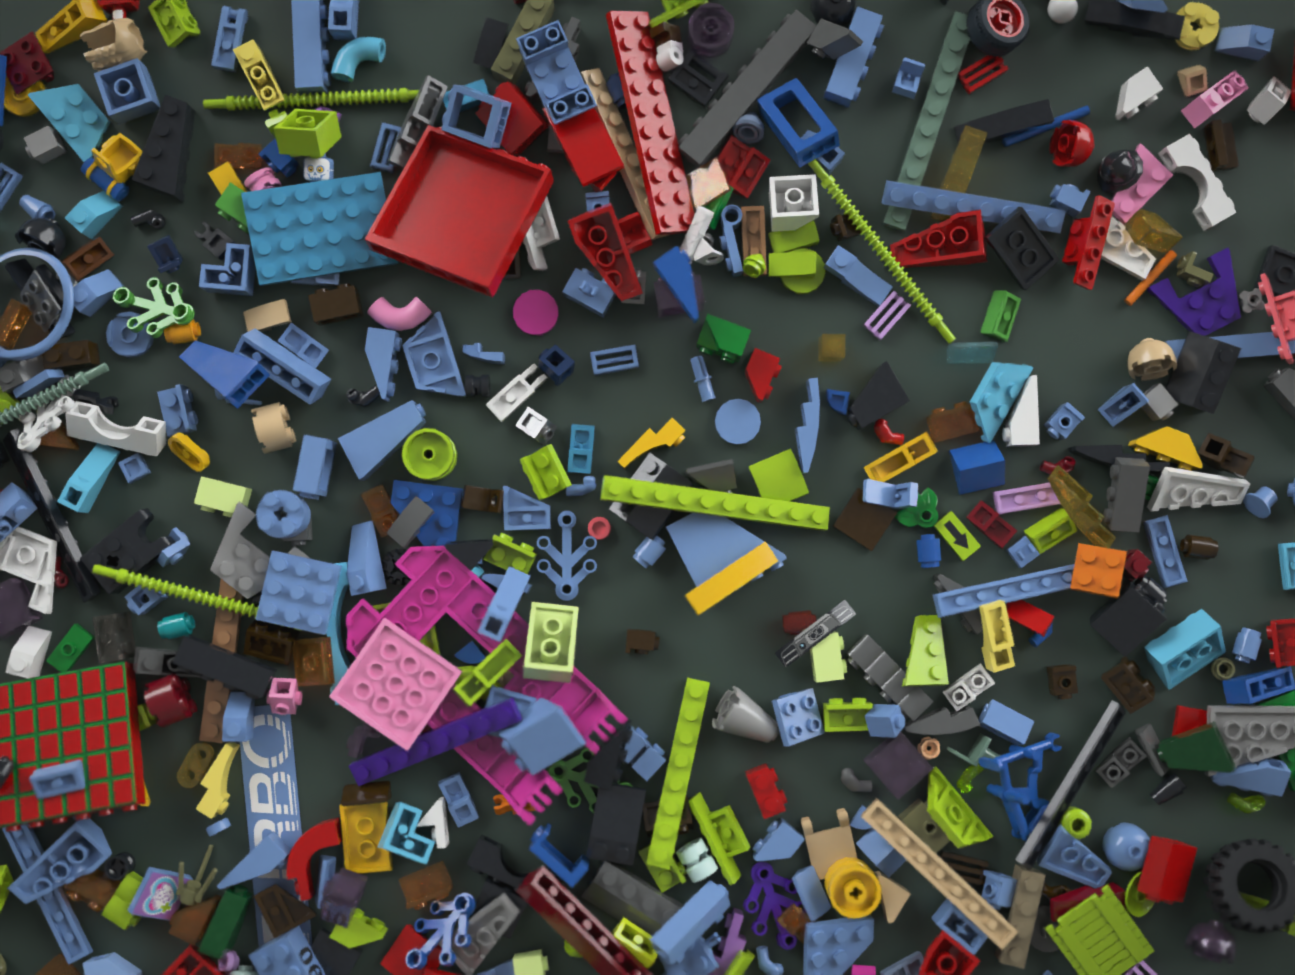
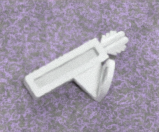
M699 206L679 250L682 251L684 249L691 259L689 264H692L693 260L704 265H714L724 259L723 253L714 250L703 238L712 221L714 212ZM711 257H718V258L713 259V260H707L708 258H711Z

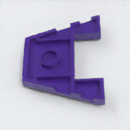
M1229 248L1207 258L1217 277V280L1180 299L1177 297L1168 278L1148 287L1147 291L1154 295L1165 309L1168 308L1188 331L1203 336L1241 318Z

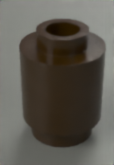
M1188 534L1180 542V551L1187 558L1214 559L1218 553V542L1211 537Z

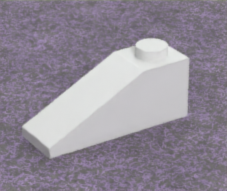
M1037 375L1027 378L1006 421L1005 428L1002 430V438L1004 442L1006 441V447L1036 446L1040 444Z

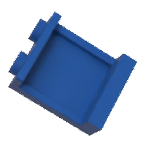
M549 823L545 827L540 825L532 834L530 839L532 843L529 849L573 887L588 870L590 859L582 854L573 864L546 839L552 825Z

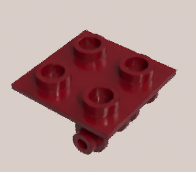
M31 31L0 52V55L7 56L6 76L16 95L41 79H45L46 82L54 80L55 73L34 32Z

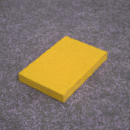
M388 803L341 806L340 804L345 875L392 871V853L377 847L389 819Z

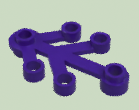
M757 862L751 869V878L754 883L748 898L743 902L744 910L749 913L758 911L759 903L757 899L762 888L765 898L756 921L752 923L751 929L753 933L759 936L764 935L767 932L766 921L771 910L779 930L776 942L781 948L791 950L797 943V937L794 932L789 930L780 905L793 910L799 916H805L807 912L802 901H794L776 893L771 884L774 883L782 886L786 892L796 894V888L791 891L789 889L790 883L793 882L792 879H786L774 874L773 867L767 862ZM765 869L766 876L761 878L760 872ZM753 901L754 907L753 909L749 910L748 904L749 902ZM802 904L803 910L799 913L797 908ZM758 924H762V930L760 932H757L756 930ZM788 936L791 937L790 944H786L785 942Z

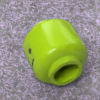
M1070 806L1062 815L1059 825L1063 826L1075 839H1082L1089 834L1092 822L1085 811L1075 806Z

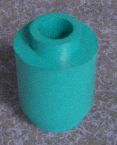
M187 612L164 617L157 623L159 635L162 639L167 638L171 640L192 634L195 628V620Z

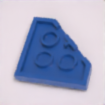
M393 481L391 504L399 514L403 512L416 496L435 512L419 529L420 533L417 535V538L423 546H445L447 541L457 540L463 495L462 488Z

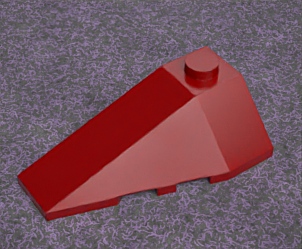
M611 203L589 210L568 220L575 243L621 301L643 294Z
M981 210L956 213L950 216L949 219L939 224L935 223L918 234L914 233L890 245L891 256H895V261L900 262L899 266L904 268L988 262Z
M942 930L928 947L918 975H970L980 960L975 954L970 953Z

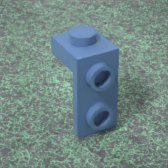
M871 479L864 480L863 502L894 509L917 507V483L909 482L894 485Z

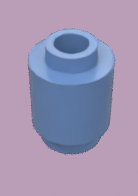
M658 535L654 540L646 537L635 549L636 553L633 555V558L647 569L666 550L663 546L666 542Z
M1242 628L1241 632H1238L1232 654L1236 655L1235 660L1248 664L1250 660L1256 661L1262 642L1260 632L1248 628Z

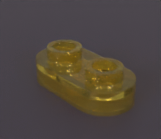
M202 742L191 747L177 773V779L181 786L192 788L202 781L214 758V750L211 745ZM201 750L205 751V758H202L200 756ZM189 771L194 772V779L189 777Z

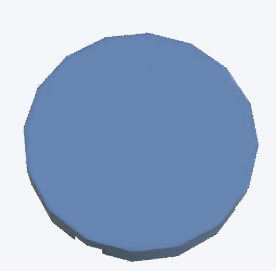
M131 311L118 314L108 324L106 330L107 343L118 355L128 358L139 357L151 347L154 338L146 331L150 322L145 323L143 329L138 333L132 332L127 327V321L131 317H138L141 314Z
M733 399L724 403L717 411L715 418V427L719 436L728 443L735 445L746 444L752 440L758 433L761 424L760 414L756 407L749 401L742 399Z

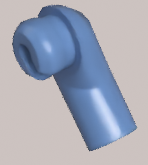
M585 476L583 478L584 484H572L566 488V496H581L594 491L597 486L595 484V477Z
M756 947L759 969L766 975H782L784 972L783 966L778 963L774 964L769 960L768 947Z

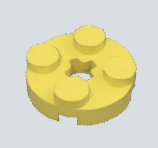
M1190 2L1176 13L1185 16L1180 40H1175L1179 46L1188 50H1198L1210 44L1217 36L1219 14L1209 6ZM1196 22L1200 28L1193 31V26L1190 23Z

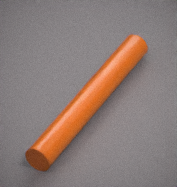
M1170 250L1148 273L1146 279L1142 280L1125 298V303L1132 306L1177 257V254Z

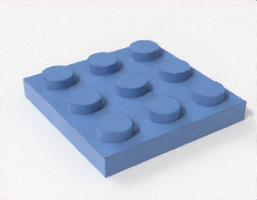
M272 550L256 620L325 635L329 625L342 565Z

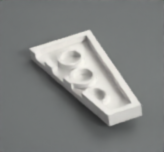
M1164 467L1147 508L1150 511H1159V508L1175 510L1181 506L1199 508L1201 505L1211 504L1212 506L1241 504L1250 483L1245 479Z

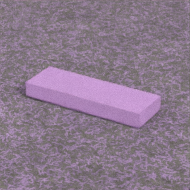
M1062 480L992 492L995 509L998 514L1066 503Z

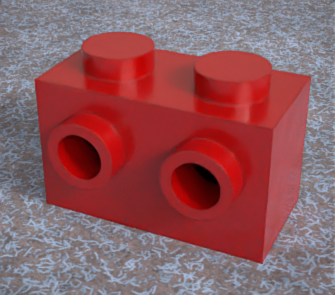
M764 763L745 771L764 820L786 811L784 804L788 802L783 790L778 791L775 782L779 780L774 768L769 769L768 765Z

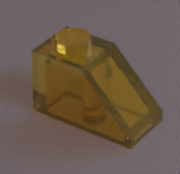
M1141 208L1124 224L1134 244L1159 252L1167 253L1182 239L1181 234L1159 215Z

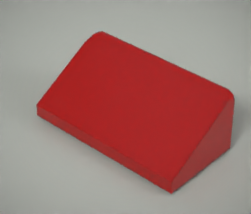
M1023 600L1005 604L1009 620L1042 637L1045 636L1055 616Z

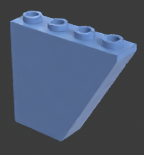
M692 513L666 526L696 587L764 543L763 540L726 517ZM767 544L778 562L769 567L771 571L782 567L784 565L782 561L787 558L785 554ZM760 573L750 581L752 582L757 580L758 578L762 577L763 574Z

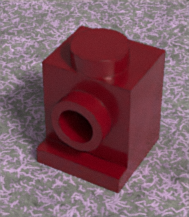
M1129 549L1126 554L1123 576L1131 582L1134 579H1140L1148 572L1149 569L1147 567L1152 562L1139 549Z

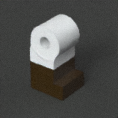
M662 22L649 29L650 37L656 41L658 53L656 61L658 66L663 71H669L683 63V47L680 26Z

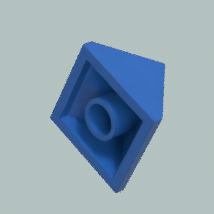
M994 440L991 443L982 442L949 450L959 495L1005 484V459Z

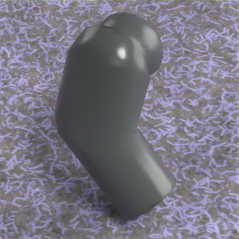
M844 768L841 771V782L850 791L872 792L871 780H858L851 768Z

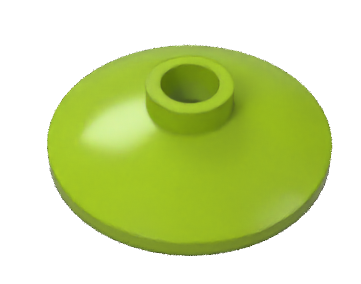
M1142 871L1138 872L1131 879L1125 894L1126 909L1135 917L1147 914L1155 903L1146 899L1145 893L1137 891Z

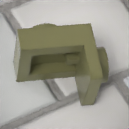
M1192 251L1180 258L1177 264L1179 271L1176 276L1186 280L1187 284L1193 287H1202L1211 282L1214 274L1193 266L1197 253Z

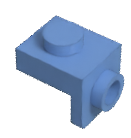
M904 58L897 73L892 92L914 99L925 64Z
M177 527L173 528L168 536L172 537L176 543L162 550L157 559L162 567L169 563L172 565L178 563L190 546L186 534L180 532Z

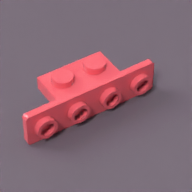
M1265 273L1261 274L1262 282H1259L1258 286L1262 296H1267L1268 303L1264 305L1268 317L1273 316L1275 324L1271 325L1275 338L1279 337L1281 346L1277 347L1281 360L1286 359L1289 365L1293 364L1294 360L1288 342L1295 340V290L1274 297L1267 275Z

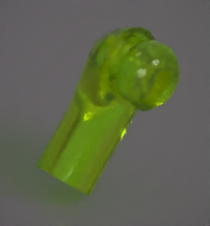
M979 763L977 767L970 765L957 780V788H960L964 794L970 792L973 788L970 781L985 770V768L981 767Z
M1233 792L1227 799L1228 803L1246 814L1259 811L1266 804L1264 797L1261 795L1243 799Z

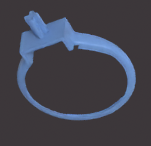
M19 248L6 252L0 256V263L7 258L17 255L35 256L49 263L57 272L63 288V307L60 318L52 332L43 341L34 346L18 350H6L0 344V368L9 360H29L48 351L62 337L71 320L74 307V289L70 275L56 257L41 249Z

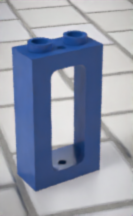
M797 78L757 99L760 115L799 168L840 146L838 130ZM795 99H798L821 129L820 132L805 140L800 139L778 110Z

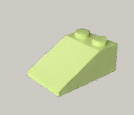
M532 602L523 678L570 683L578 607Z

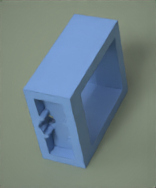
M453 84V88L448 94L449 103L447 111L442 118V130L489 148H500L512 103L464 85ZM464 95L492 105L484 137L456 127Z
M304 435L293 487L294 491L300 492L299 496L319 500V495L327 496L337 447L336 442Z

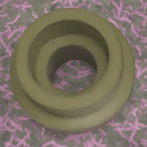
M1219 657L1212 662L1211 673L1218 680H1227L1233 677L1235 665L1230 659ZM1221 665H1224L1225 671L1223 673L1219 671V667Z

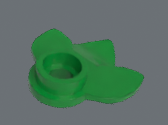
M930 488L925 489L922 494L918 493L917 507L904 508L897 512L895 518L907 527L916 525L923 528L933 527L939 518L936 510L938 503L936 494ZM926 512L931 514V518L928 520L922 518V515Z

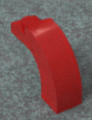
M339 817L324 820L312 826L297 840L289 854L287 880L297 878L295 890L297 895H300L301 901L309 900L315 895L310 868L314 853L321 848L338 845L342 842Z

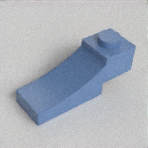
M839 245L823 267L841 279L843 284L878 307L893 287L864 266L856 256Z

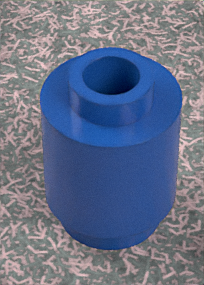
M935 534L921 535V539L916 540L918 562H921V568L939 567V561H941L940 538H935Z

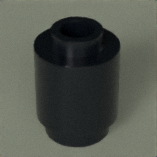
M1144 575L1134 582L1135 585L1140 584L1149 593L1147 596L1152 601L1158 600L1162 605L1166 603L1168 599L1166 597L1167 591L1151 577Z

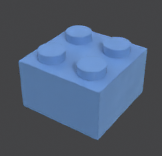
M138 58L94 73L108 116L117 124L136 119L160 109L161 106L148 69Z

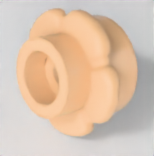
M924 737L921 739V743L918 744L917 750L922 758L930 760L940 754V743L935 738Z

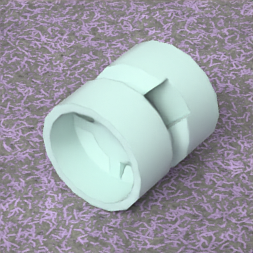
M702 837L690 841L676 852L682 865H687L686 872L692 883L708 877L718 869V865L712 855H707L708 848Z

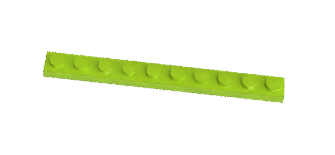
M606 475L603 476L600 499L821 531L828 530L830 507Z

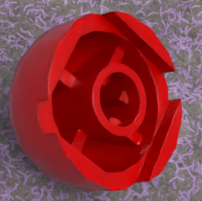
M1063 120L1061 123L1064 124L1060 128H1056L1051 137L1050 154L1054 153L1055 160L1052 161L1055 165L1076 167L1087 161L1094 149L1093 133L1087 125L1079 121Z

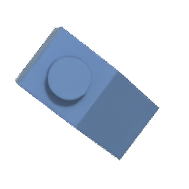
M1252 24L1220 28L1214 51L1259 61L1270 52L1274 29Z
M109 269L81 280L73 287L74 306L80 313L91 317L112 299L116 289L125 286Z
M230 692L223 716L222 741L246 742L253 739L255 699L246 696L245 692Z

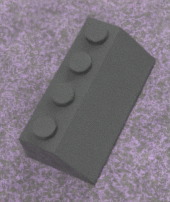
M602 861L581 896L619 921L623 917L651 936H654L684 906L668 894L661 893L660 889L625 867L609 861Z

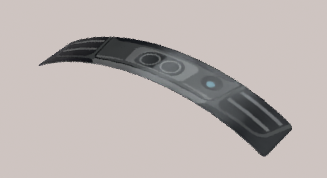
M843 600L776 651L775 655L785 667H788L855 616V611L846 600Z

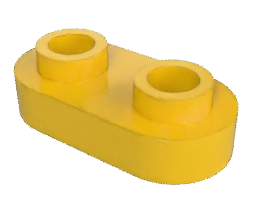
M176 433L168 439L170 450L194 471L201 472L209 466L208 453L196 445L187 435Z

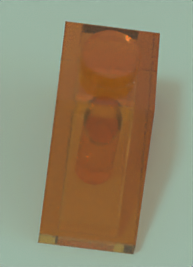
M215 895L201 900L196 905H187L180 911H176L169 923L172 925L169 933L195 945L201 940L222 896Z

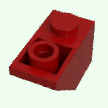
M754 348L745 369V374L756 401L761 403L764 398H769L773 389L769 384L772 377L777 379L782 366L778 364L780 361L779 357Z

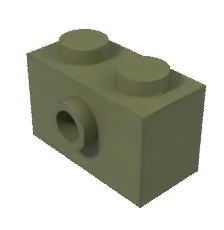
M918 798L898 817L936 854L951 840L948 839L946 833L928 813V801L923 803Z

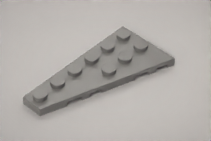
M1207 705V724L1215 721L1236 764L1235 768L1238 765L1248 762L1254 763L1295 748V706ZM1205 771V775L1208 777L1216 775V771Z

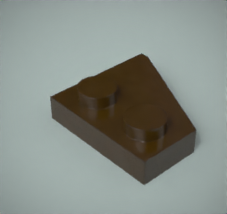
M274 884L254 895L274 938L317 915L314 910L278 884Z

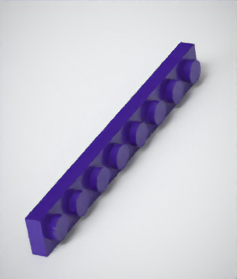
M513 697L418 735L408 751L396 744L356 760L348 766L357 785L361 786L518 723L523 718Z

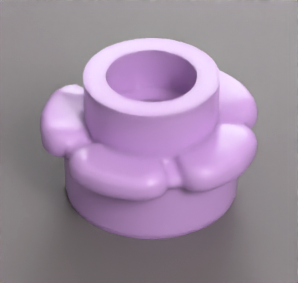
M234 950L229 951L222 959L218 960L219 970L226 974H230L232 970H236L239 966V956Z

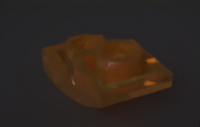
M215 144L214 167L217 168L229 162L233 169L261 168L262 157L259 153L262 151V144Z
M380 484L361 493V496L382 538L388 535L387 532L398 518V515L391 504L383 484Z
M793 903L776 920L792 936L795 935L804 944V925L811 922L804 910Z

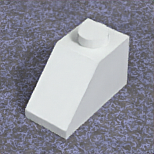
M1273 77L1250 103L1247 111L1251 119L1265 125L1286 104L1291 90L1277 78Z
M28 626L11 651L6 673L24 678L40 676L52 631Z

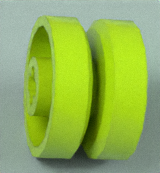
M424 428L415 431L407 438L403 445L402 458L405 467L411 474L423 480L437 481L445 478L453 471L457 463L458 453L455 444L447 435L436 429ZM427 452H433L431 458L426 457Z

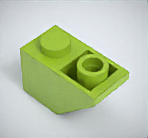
M347 907L340 916L330 938L348 948H353L382 939L389 928L385 927L384 922L377 918L370 919L365 916L361 909Z

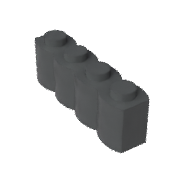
M865 634L846 652L850 657L847 659L848 663L856 670L861 668L865 673L863 678L872 687L877 685L882 690L880 695L889 704L893 701L896 705H900L905 721L908 718L915 721L933 703L931 698L919 686L902 687L906 673L869 635Z

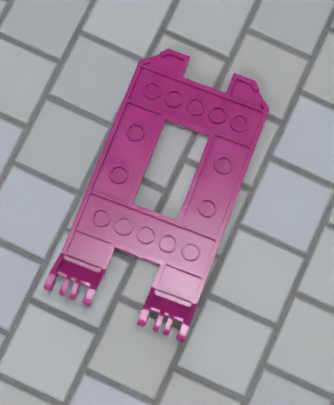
M446 546L410 547L395 565L411 581L393 601L379 613L370 603L362 598L346 615L347 649L356 658L384 618L418 641L426 635L446 612L490 653L507 639L521 653L522 657L508 669L514 677L503 688L535 697L537 700L542 697L561 707L586 742L584 745L594 754H597L601 747L589 738L593 731L604 742L610 740V737L598 726L600 723L611 734L614 735L617 732V729L605 720L607 715L611 713L620 724H624L628 720L602 691L574 665L570 683L523 678L529 624L515 611L500 642L479 633L478 630L496 593L472 570H469L447 551ZM454 683L427 724L432 729H435L482 710V708L476 702L467 707L452 691L457 686ZM488 734L455 747L454 749L502 793L517 814L529 825L536 819L532 813L524 808L528 801L539 813L545 810L544 806L535 799V794L546 805L549 806L552 803L551 798L544 794L540 788L546 784L555 795H559L563 791V788L545 769L534 775L526 770L522 772L514 763L516 760L515 756L508 754L502 747L501 743L503 740L499 737Z

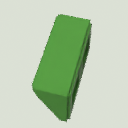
M994 291L981 333L1007 342L1021 299L1007 291Z

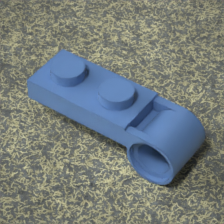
M728 205L722 211L720 221L723 236L719 238L722 250L726 249L728 258H725L727 271H731L732 276L737 277L742 276L743 268L733 230L737 229L741 223L742 211L736 205ZM733 213L737 216V221L729 222L725 216Z

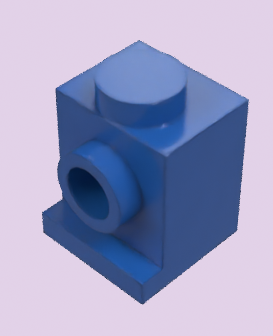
M276 139L272 140L259 153L276 173L281 171L286 177L291 176L299 165L293 157L287 154H279Z

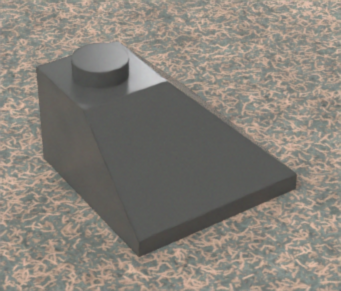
M732 459L687 468L685 471L686 477L706 490L732 493V490L737 488Z

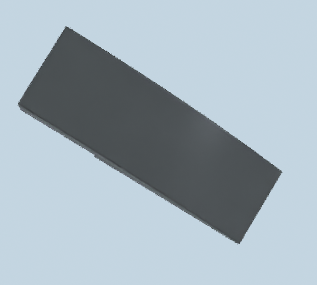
M968 705L952 713H949L948 709L942 706L919 716L915 721L910 720L906 722L902 729L906 732L940 735L965 731L979 726L980 723L973 708Z

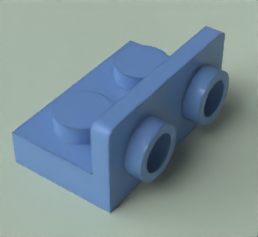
M182 384L175 385L176 388L157 392L163 420L166 422L168 437H172L176 433L185 434L197 431L196 424H198V418L195 411H192L191 406L193 396L191 390Z

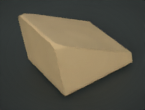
M1196 65L1178 71V77L1186 97L1208 90L1207 70L1205 67Z

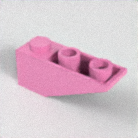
M1233 71L1193 100L1181 112L1195 129L1246 91L1248 86L1245 84L1244 79L1236 71Z

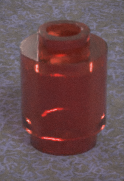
M810 610L788 612V615L782 616L784 633H790V635H799L817 621L816 615L811 614Z

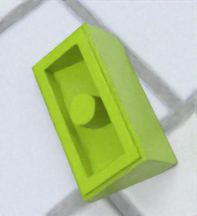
M1059 508L1024 530L1025 535L1039 554H1042L1077 532L1071 514L1064 508Z

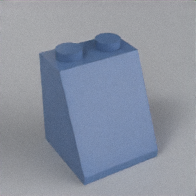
M542 697L521 714L523 719L520 722L506 727L498 734L503 740L501 745L505 751L515 756L516 760L514 763L522 772L526 770L532 775L586 743L562 708Z

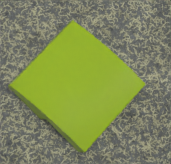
M792 449L749 466L750 473L761 498L792 501L809 494Z
M748 949L746 952L739 950L724 975H743L754 959L755 954Z

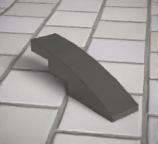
M429 75L426 76L396 138L387 160L388 163L401 170L404 169L427 126H433L448 88L447 85Z

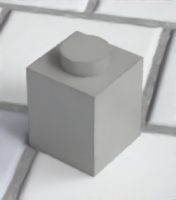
M46 126L24 137L27 144L25 147L26 152L31 159H36L42 164L67 153L58 132L50 126Z
M1159 383L1143 393L1149 402L1141 408L1152 421L1159 419L1164 421L1174 413L1172 409L1178 403L1163 385Z

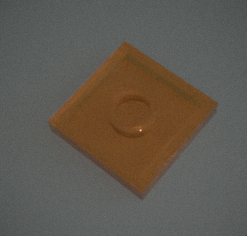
M320 637L295 640L293 659L295 679H297L298 686L334 684L331 638Z

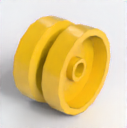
M845 857L837 860L829 867L825 875L824 886L833 907L840 914L848 918H861L869 915L877 908L881 899V886L878 878L865 861L858 858Z

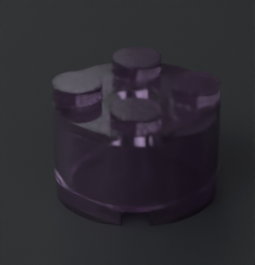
M717 3L703 4L692 13L688 25V41L691 48L698 52L697 55L713 58L728 51L732 43L735 25L731 13Z

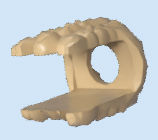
M129 18L110 20L80 34L82 41L87 42L88 48H92L91 51L84 53L86 61L91 63L92 68L98 70V72L136 58L141 61L142 57L147 53L143 47L144 41L139 28Z

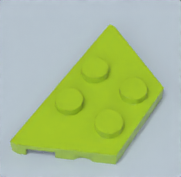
M936 766L928 771L927 811L946 833L948 839L957 848H962L993 838L991 832Z

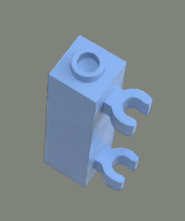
M709 880L650 939L654 951L670 965L674 962L679 964L685 958L683 953L714 922L718 924L724 918L723 913L731 906L728 898L729 893L726 888L721 884L716 885Z

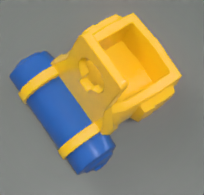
M119 133L104 142L100 152L93 148L91 152L94 158L87 159L81 167V172L86 175V178L93 181L109 197L114 198L117 202L122 201L127 196L129 187L125 182L131 175H134L143 152L135 143Z

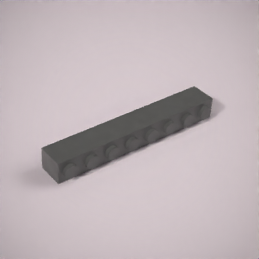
M797 9L792 15L788 13L780 23L782 27L777 32L773 31L768 36L765 47L763 49L759 47L751 57L753 61L748 66L744 65L736 75L738 78L735 82H729L722 91L723 96L719 100H713L707 109L709 112L704 118L700 116L693 125L694 130L689 135L687 133L684 134L678 142L681 156L698 170L702 168L731 134L737 120L749 113L757 103V99L766 93L807 45L806 42L816 28V25Z

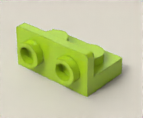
M155 0L148 7L168 47L175 48L187 36H198L201 34L195 18L187 7L186 0Z
M552 444L546 445L533 454L520 459L523 471L527 474L533 491L539 500L551 497L572 485Z
M502 532L500 536L494 534L492 537L493 546L486 553L483 560L505 570H508L510 566L525 574H529L537 556V553L533 552L534 547L523 542L519 546L512 542L513 537Z
M651 843L638 850L661 893L680 882L682 884L686 882V868L682 865L681 861H676L674 855L672 856L669 870L647 864Z

